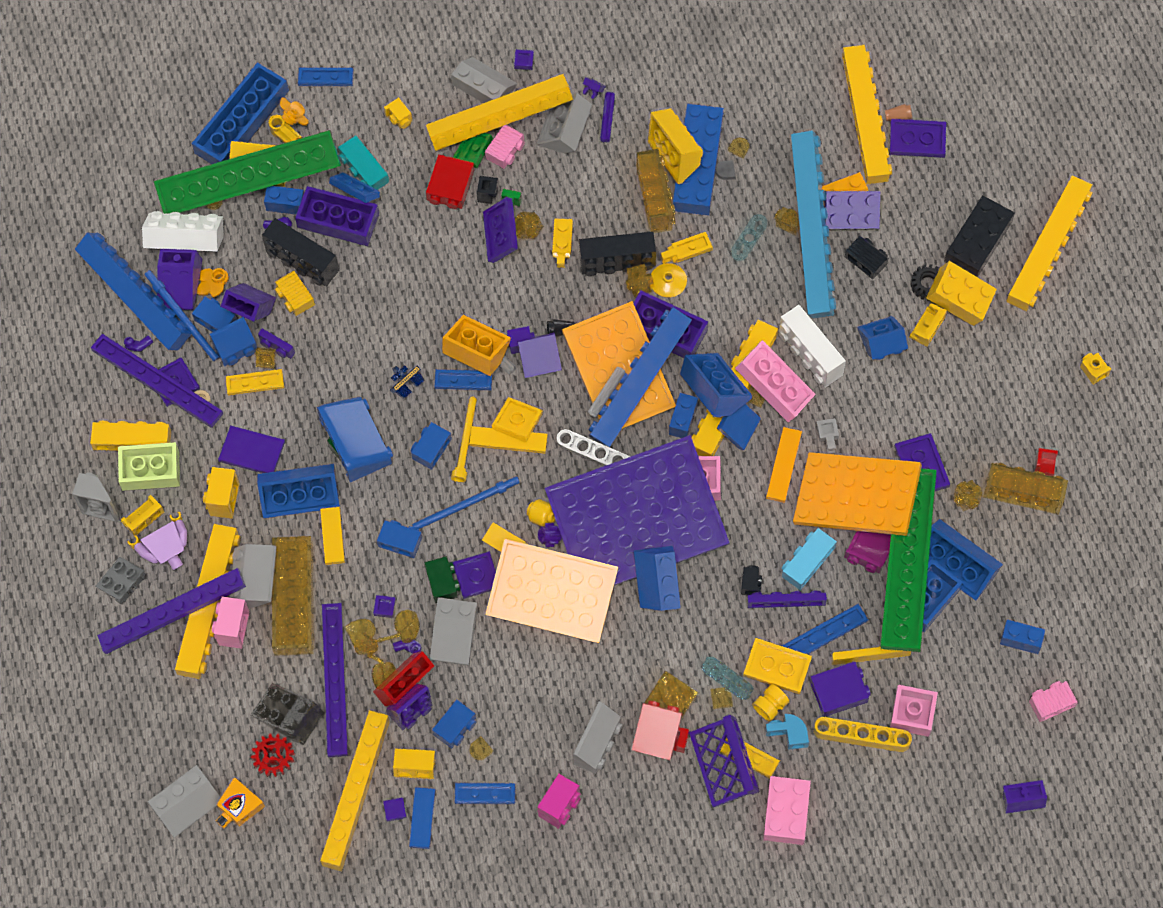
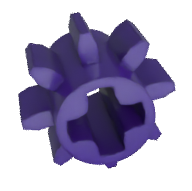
M545 523V527L541 526L538 530V540L541 544H545V547H554V544H558L562 538L558 526H554V523Z

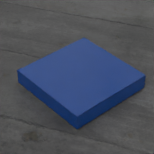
M744 404L731 416H723L717 429L738 449L745 450L761 418Z

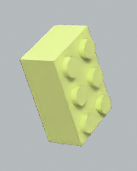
M176 442L119 446L118 470L119 484L122 491L179 487V449Z

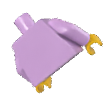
M178 512V518H172L170 514V523L141 540L134 535L136 542L130 543L128 540V544L142 558L151 563L162 564L168 561L173 570L180 567L183 563L177 554L184 551V547L187 544V529L182 521L181 513Z

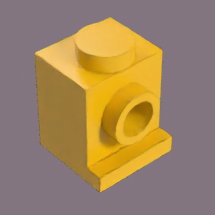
M400 98L384 107L385 116L389 117L393 125L397 124L400 129H405L411 124V112Z
M1089 353L1083 357L1080 367L1093 385L1109 376L1111 368L1107 366L1099 353L1094 355Z

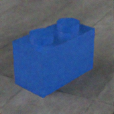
M278 186L267 187L264 198L266 211L296 215L304 195V190Z
M204 297L192 312L194 321L211 332L237 319L235 313L220 307L221 304L213 298L210 300L207 297Z
M683 393L679 394L669 425V435L679 438L689 435L698 407V397Z
M431 422L428 427L426 426L422 430L420 440L413 444L411 448L412 459L432 470L452 440L451 432Z
M385 520L377 539V545L380 548L415 558L422 540V533L416 527H405L397 521L391 520L389 522Z
M1006 620L1000 645L1039 654L1045 629Z
M456 699L432 729V733L452 749L463 741V734L467 729L470 731L475 726L476 714Z

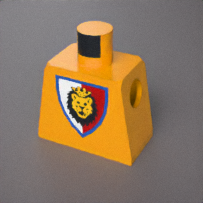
M234 778L217 803L219 810L223 813L216 819V822L223 829L231 821L240 827L262 810L265 805L262 800Z

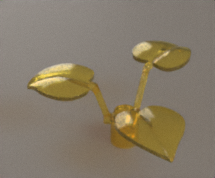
M400 611L394 620V627L398 633L379 639H373L375 626L369 619H358L344 627L356 653L367 655V658H372L379 662L372 669V679L376 688L396 670L391 662L384 663L382 659L373 655L378 650L377 643L398 638L399 636L403 643L412 642L417 637L419 631V620L414 611Z

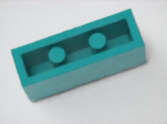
M357 136L352 137L338 147L340 161L350 167L349 171L354 178L357 176L361 182L376 190L389 183L386 171Z

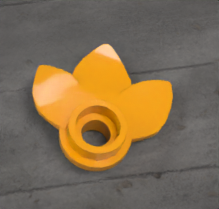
M282 97L280 99V106L284 110L283 120L289 125H294V123H299L303 126L308 125L309 120L304 116L305 109L302 104L297 101L290 103L286 98Z
M222 268L201 270L199 277L201 283L197 288V294L204 296L210 293L213 298L220 295L224 290V284L229 280L227 271Z

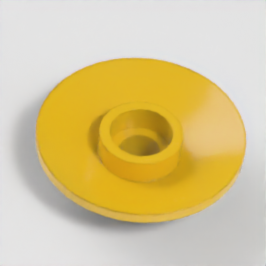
M665 263L657 266L652 271L650 285L653 291L662 297H675L684 291L687 285V276L678 265ZM671 276L672 278L667 280L665 277Z

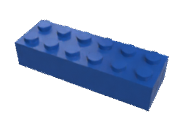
M257 62L191 143L194 154L210 164L230 159L231 141L248 143L280 103V99L289 92L287 80Z
M687 104L684 125L690 135L694 137L696 143L702 148L703 156L701 157L700 166L682 184H677L676 182L673 197V211L708 216L710 214L724 108Z

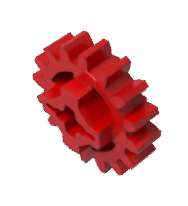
M269 733V738L267 739L261 736L262 742L256 741L257 748L251 749L255 754L251 756L252 761H255L253 763L254 767H259L258 772L260 774L265 771L266 777H269L270 773L277 777V772L284 775L283 769L290 770L291 768L288 763H294V759L290 757L295 755L294 750H290L293 747L291 742L287 743L286 737L281 740L280 734L273 738L272 734ZM283 749L286 750L285 759L281 755ZM261 752L264 754L262 762L260 761ZM268 752L272 754L276 753L277 757H270Z

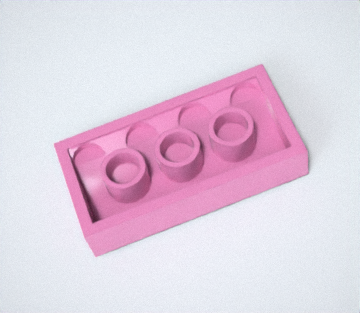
M763 340L735 367L787 422L794 419L815 395Z

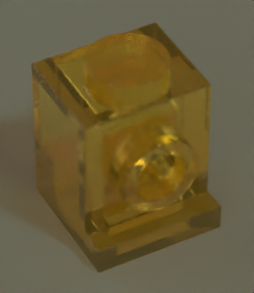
M785 207L782 210L778 209L774 217L776 219V227L796 236L800 229L799 214L795 210Z

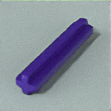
M614 92L605 93L600 135L601 142H610L615 100Z

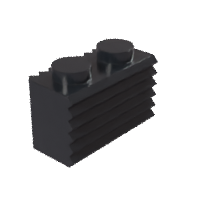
M859 236L845 251V258L871 279H874L888 264L889 258L887 253L882 249L878 250L875 248L870 239H864L862 236Z

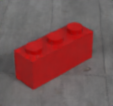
M423 651L413 653L373 693L385 707L395 705L434 667V664Z

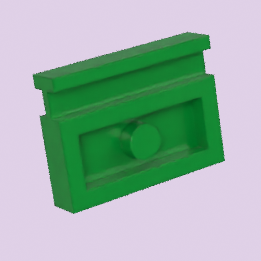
M482 133L461 141L453 158L473 162L474 167L478 168L486 149L493 140L492 135Z

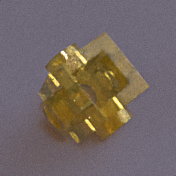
M520 212L515 218L518 239H533L539 235V231L544 227L535 212Z
M645 264L627 269L628 279L625 280L628 291H632L634 297L638 296L640 290L646 293L652 292L651 285L654 284L652 274L648 273Z
M973 480L963 481L956 486L953 499L956 505L960 506L964 512L979 506L983 492L978 484L975 485Z

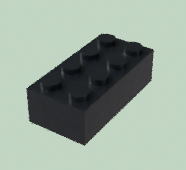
M982 195L947 250L944 262L951 261L978 277L1013 222L1015 212Z
M274 218L262 234L266 253L272 258L278 257L285 266H292L296 268L300 275L309 276L316 285L320 286L322 284L327 287L339 271L337 257L334 253Z
M654 231L579 239L582 275L594 276L597 273L613 274L615 271L632 272L634 269L651 270L653 267H656Z

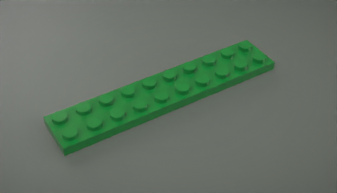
M331 130L159 179L154 181L163 214L180 213L341 166Z
M921 469L907 536L891 534L881 649L921 652L937 471L933 469Z

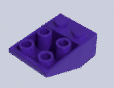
M160 249L157 265L158 281L161 280L166 286V291L181 310H194L203 259L197 250ZM163 299V301H164L163 304H164L167 308H170L169 305H168V304L165 302V300Z
M416 684L395 705L386 708L389 717L402 731L405 728L410 729L413 727L418 717L421 715L425 716L431 711V706L433 705L429 688L425 685Z

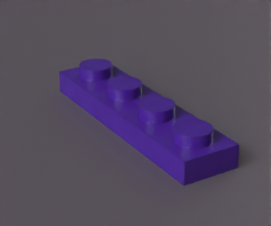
M818 590L811 591L810 593L793 591L790 594L772 592L768 595L756 592L748 595L747 608L826 606L827 595Z

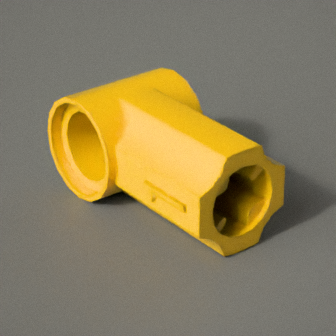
M281 115L270 117L268 122L270 132L283 143L302 138L283 120Z

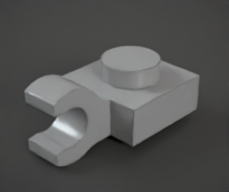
M836 419L816 421L819 440L826 441L827 454L835 453L834 439H839Z

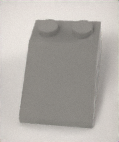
M438 598L430 660L469 665L478 612L477 603Z

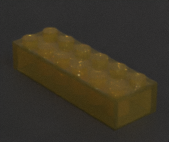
M311 536L273 537L272 545L276 546L272 587V650L274 656L314 654Z

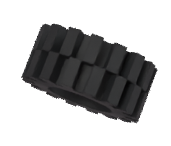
M926 264L922 268L919 266L912 275L913 293L916 292L915 296L919 297L920 295L922 300H924V297H927L930 288L924 287L921 284V280L925 277L935 279L939 267L935 266V268H932V264H929V267Z

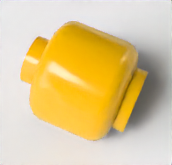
M538 499L529 504L527 516L530 522L545 527V523H554L556 519L549 502Z

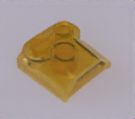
M664 671L644 703H648L651 700L659 702L660 707L667 708L668 705L678 707L679 712H683L682 719L691 704L695 702L699 692L676 676Z

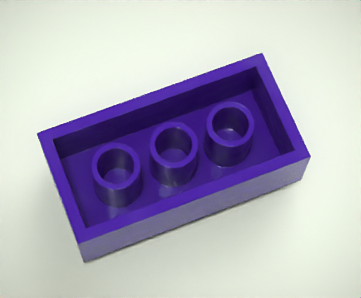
M307 186L295 220L297 228L368 246L379 217L378 204L365 203L359 199Z
M640 290L633 304L648 340L650 341L653 337L650 333L656 325L659 327L663 320L660 318L665 310L670 311L674 307L692 320L671 352L682 358H685V355L695 354L708 331V321Z

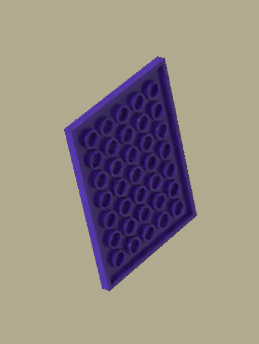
M691 435L545 488L568 555L619 567L614 586L637 578L634 550L673 546L677 564L730 544Z

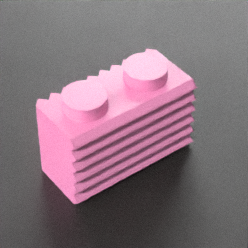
M504 125L486 149V159L505 169L507 164L511 165L514 161V154L517 150H522L525 144L524 134L508 125Z
M1060 681L1055 682L1046 691L1039 689L1032 693L1029 703L1039 722L1074 708L1078 702L1067 681L1064 683Z

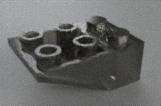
M272 683L251 716L290 740L304 745L325 712L314 701Z

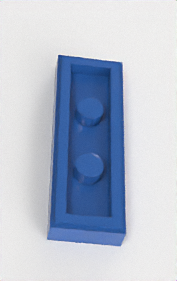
M299 68L298 86H353V68Z
M344 172L329 178V184L365 203L380 197V191Z
M435 369L434 387L435 389L492 390V375L489 376L475 370Z
M455 783V804H515V783Z
M415 787L410 848L430 849L435 789Z

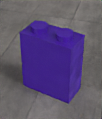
M242 283L226 289L220 307L251 321H256L271 314L276 297Z
M856 662L810 676L809 682L823 717L868 703L871 693L868 685L863 683L862 678H864L861 667H857Z

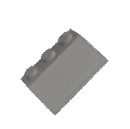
M474 57L461 61L451 74L452 85L482 103L510 94L518 85L515 81Z
M578 93L571 94L573 100L550 108L536 145L561 153L576 151L592 104Z
M79 473L72 495L81 513L119 522L118 513L99 478L93 473Z
M245 544L234 548L232 570L236 568L240 570L246 587L229 595V598L245 600L248 609L271 602L276 546Z
M598 702L573 754L574 765L594 774L597 773L598 769L602 770L606 762L604 756L606 752H611L614 745L612 739L615 734L619 735L623 726L621 724V716L602 702Z
M196 765L150 799L148 803L175 838L215 808L220 800V796Z

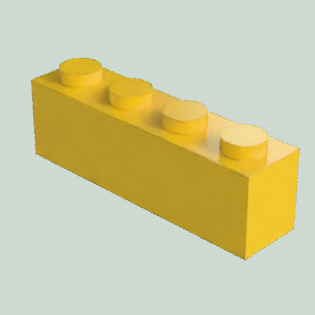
M102 420L92 422L90 444L93 450L118 451L119 446L170 443L171 429L169 424L164 422H156L155 424H147L143 421L128 423L126 421L109 423Z

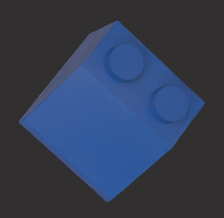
M893 316L857 327L867 354L872 359H883L886 355L899 354L903 350L908 349L904 327Z
M244 317L210 333L214 349L224 367L234 365L240 358L252 356L258 350Z

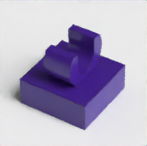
M585 77L582 83L587 86L583 89V94L586 95L589 90H592V99L598 96V92L603 93L606 87L588 77Z

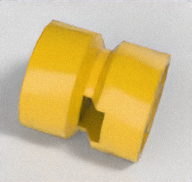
M770 684L763 692L764 696H759L752 703L755 711L769 722L778 715V709L782 710L790 702L787 695L773 684Z

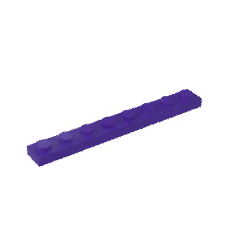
M101 334L91 346V350L207 426L213 428L223 415L222 410L104 334Z
M236 568L97 635L103 652L108 654L220 600L222 597L245 588L246 585L240 570Z
M322 604L328 758L348 756L342 604Z

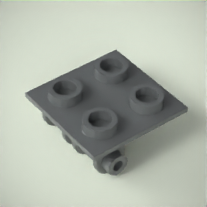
M119 557L95 587L114 597L119 604H122L130 596L128 591L133 593L134 591L131 588L137 589V586L145 579L144 576L146 574L143 569Z

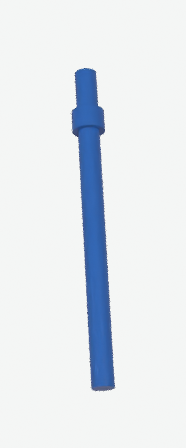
M150 270L147 271L144 275L153 285L154 291L162 296L177 317L187 325V329L212 361L217 360L219 356L166 291V286L161 280L158 281Z
M516 476L505 482L500 481L494 487L413 523L412 526L417 529L423 528L497 493L502 494L507 491L506 489L519 484V479Z

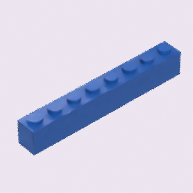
M87 232L75 250L168 350H179L191 335L187 325L179 321L175 316V312L163 304V299L155 295L151 291L152 288L140 279V275L128 266V262L117 255L116 249L104 241V236L100 233Z
M674 307L670 311L665 310L660 318L663 320L659 327L656 325L650 333L653 337L649 343L645 341L640 351L642 354L639 358L635 357L630 364L631 371L629 374L625 373L619 381L622 385L618 390L614 389L609 397L611 402L608 406L604 405L599 412V415H601L598 422L594 420L588 430L591 432L589 434L590 438L607 447L611 446L692 319Z

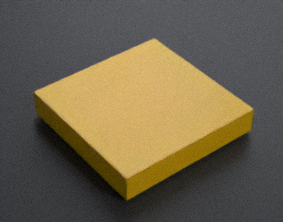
M508 397L492 423V429L527 442L541 418L543 410Z

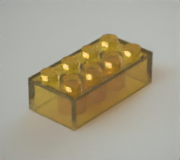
M658 149L636 152V170L650 232L654 231V233L672 230V224L675 223L674 215H676L674 204L671 203V189L667 185V171H664V157L659 154Z
M991 463L983 498L1059 515L1064 503L1068 480L1061 476H1047L1039 471H1026L1021 467H1008L1003 463Z

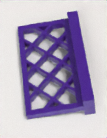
M727 715L722 720L689 732L712 807L760 792L736 717ZM723 725L725 732L722 739L713 734L717 727ZM701 733L708 735L704 746L698 744L696 735ZM712 737L720 740L716 751L707 748ZM724 743L730 745L731 748L728 757L719 754ZM706 750L714 753L710 764L705 763L703 760ZM718 756L726 759L722 770L713 767ZM730 761L735 763L737 767L734 776L725 772ZM711 769L720 772L715 783L709 779ZM724 774L732 778L727 789L719 785ZM736 780L742 783L744 791L739 793L731 791ZM719 787L725 790L726 793L723 799L716 801L714 794Z

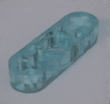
M757 214L751 218L732 247L731 256L734 260L744 261L767 228V218L764 215ZM762 221V225H759L755 231L756 222ZM751 234L755 239L752 242H747L744 236ZM743 244L745 246L743 248V254L740 253L739 255H737V251H739L742 248Z
M707 657L702 665L704 673L738 698L746 700L753 692V686L718 659L714 657Z

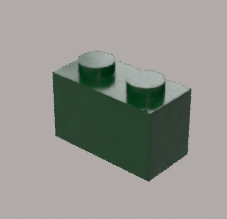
M447 556L424 562L434 602L437 603L438 598H458L459 584L457 579L453 580L452 574L455 573L453 563L448 562Z

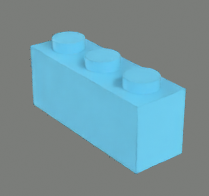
M819 528L815 532L811 531L808 534L804 546H799L793 554L795 557L791 561L787 560L782 567V577L800 591L836 548L837 541Z

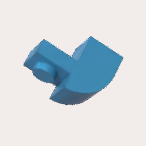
M785 714L784 722L773 720L766 724V737L786 735L788 750L808 747L807 728L799 717Z

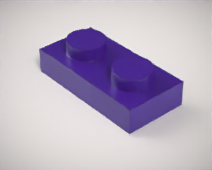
M263 328L259 331L258 337L262 346L267 349L273 348L282 358L286 356L291 359L295 351L292 345Z

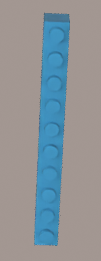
M812 130L791 134L807 310L811 318H820L834 315L836 300L832 296L835 286L830 273H833V266L829 262L831 247L830 244H827L829 228L825 223L828 214L823 202L826 200L825 190H822L824 175L820 171V165L823 162L818 147H821L820 137Z

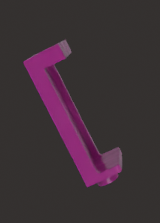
M856 531L848 549H846L844 558L853 565L859 564L864 566L865 570L870 573L877 572L880 574L890 552L891 534Z

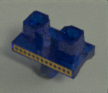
M405 365L401 369L397 366L392 368L395 374L391 379L394 382L398 378L401 380L390 389V392L393 394L396 392L397 395L404 399L412 392L405 385L406 382L410 380L415 387H418L424 381V378L419 373L421 369L418 365L407 375L404 374L408 370Z

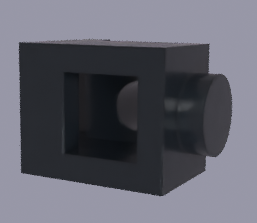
M479 176L477 187L478 202L492 204L493 198L497 197L498 178Z
M755 565L743 567L741 595L761 593L762 575H759V567Z

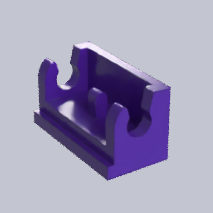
M1043 780L1003 786L1002 797L1005 800L1006 814L1046 807L1047 795Z

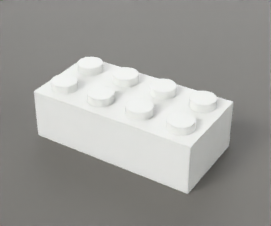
M159 211L151 212L142 226L143 248L218 251L223 239V216L216 214L204 216L197 213L183 215L178 212L162 214Z
M797 305L781 316L780 338L790 344L792 353L795 356L799 355L803 366L813 372V377L818 384L822 383L824 387H827L843 376L845 359L800 305Z

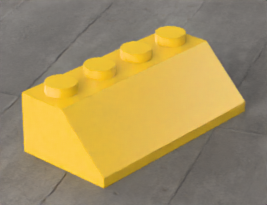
M671 108L651 112L648 143L677 184H682L700 166L701 157L703 156L702 148L696 143L694 137L690 135L686 126L682 124L678 115Z

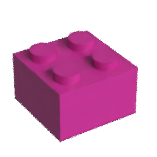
M558 774L537 807L538 817L558 829L561 825L565 826L571 816L569 815L572 808L576 809L581 801V798H579L581 795L579 785Z

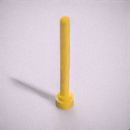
M474 396L469 398L457 467L452 470L451 480L455 482H466L467 478L465 462L477 402Z

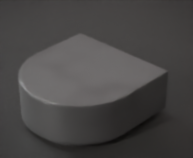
M733 160L721 161L717 164L716 175L719 179H735Z

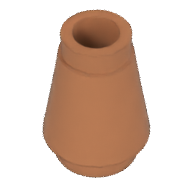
M903 104L885 110L886 121H891V119L911 120V105Z

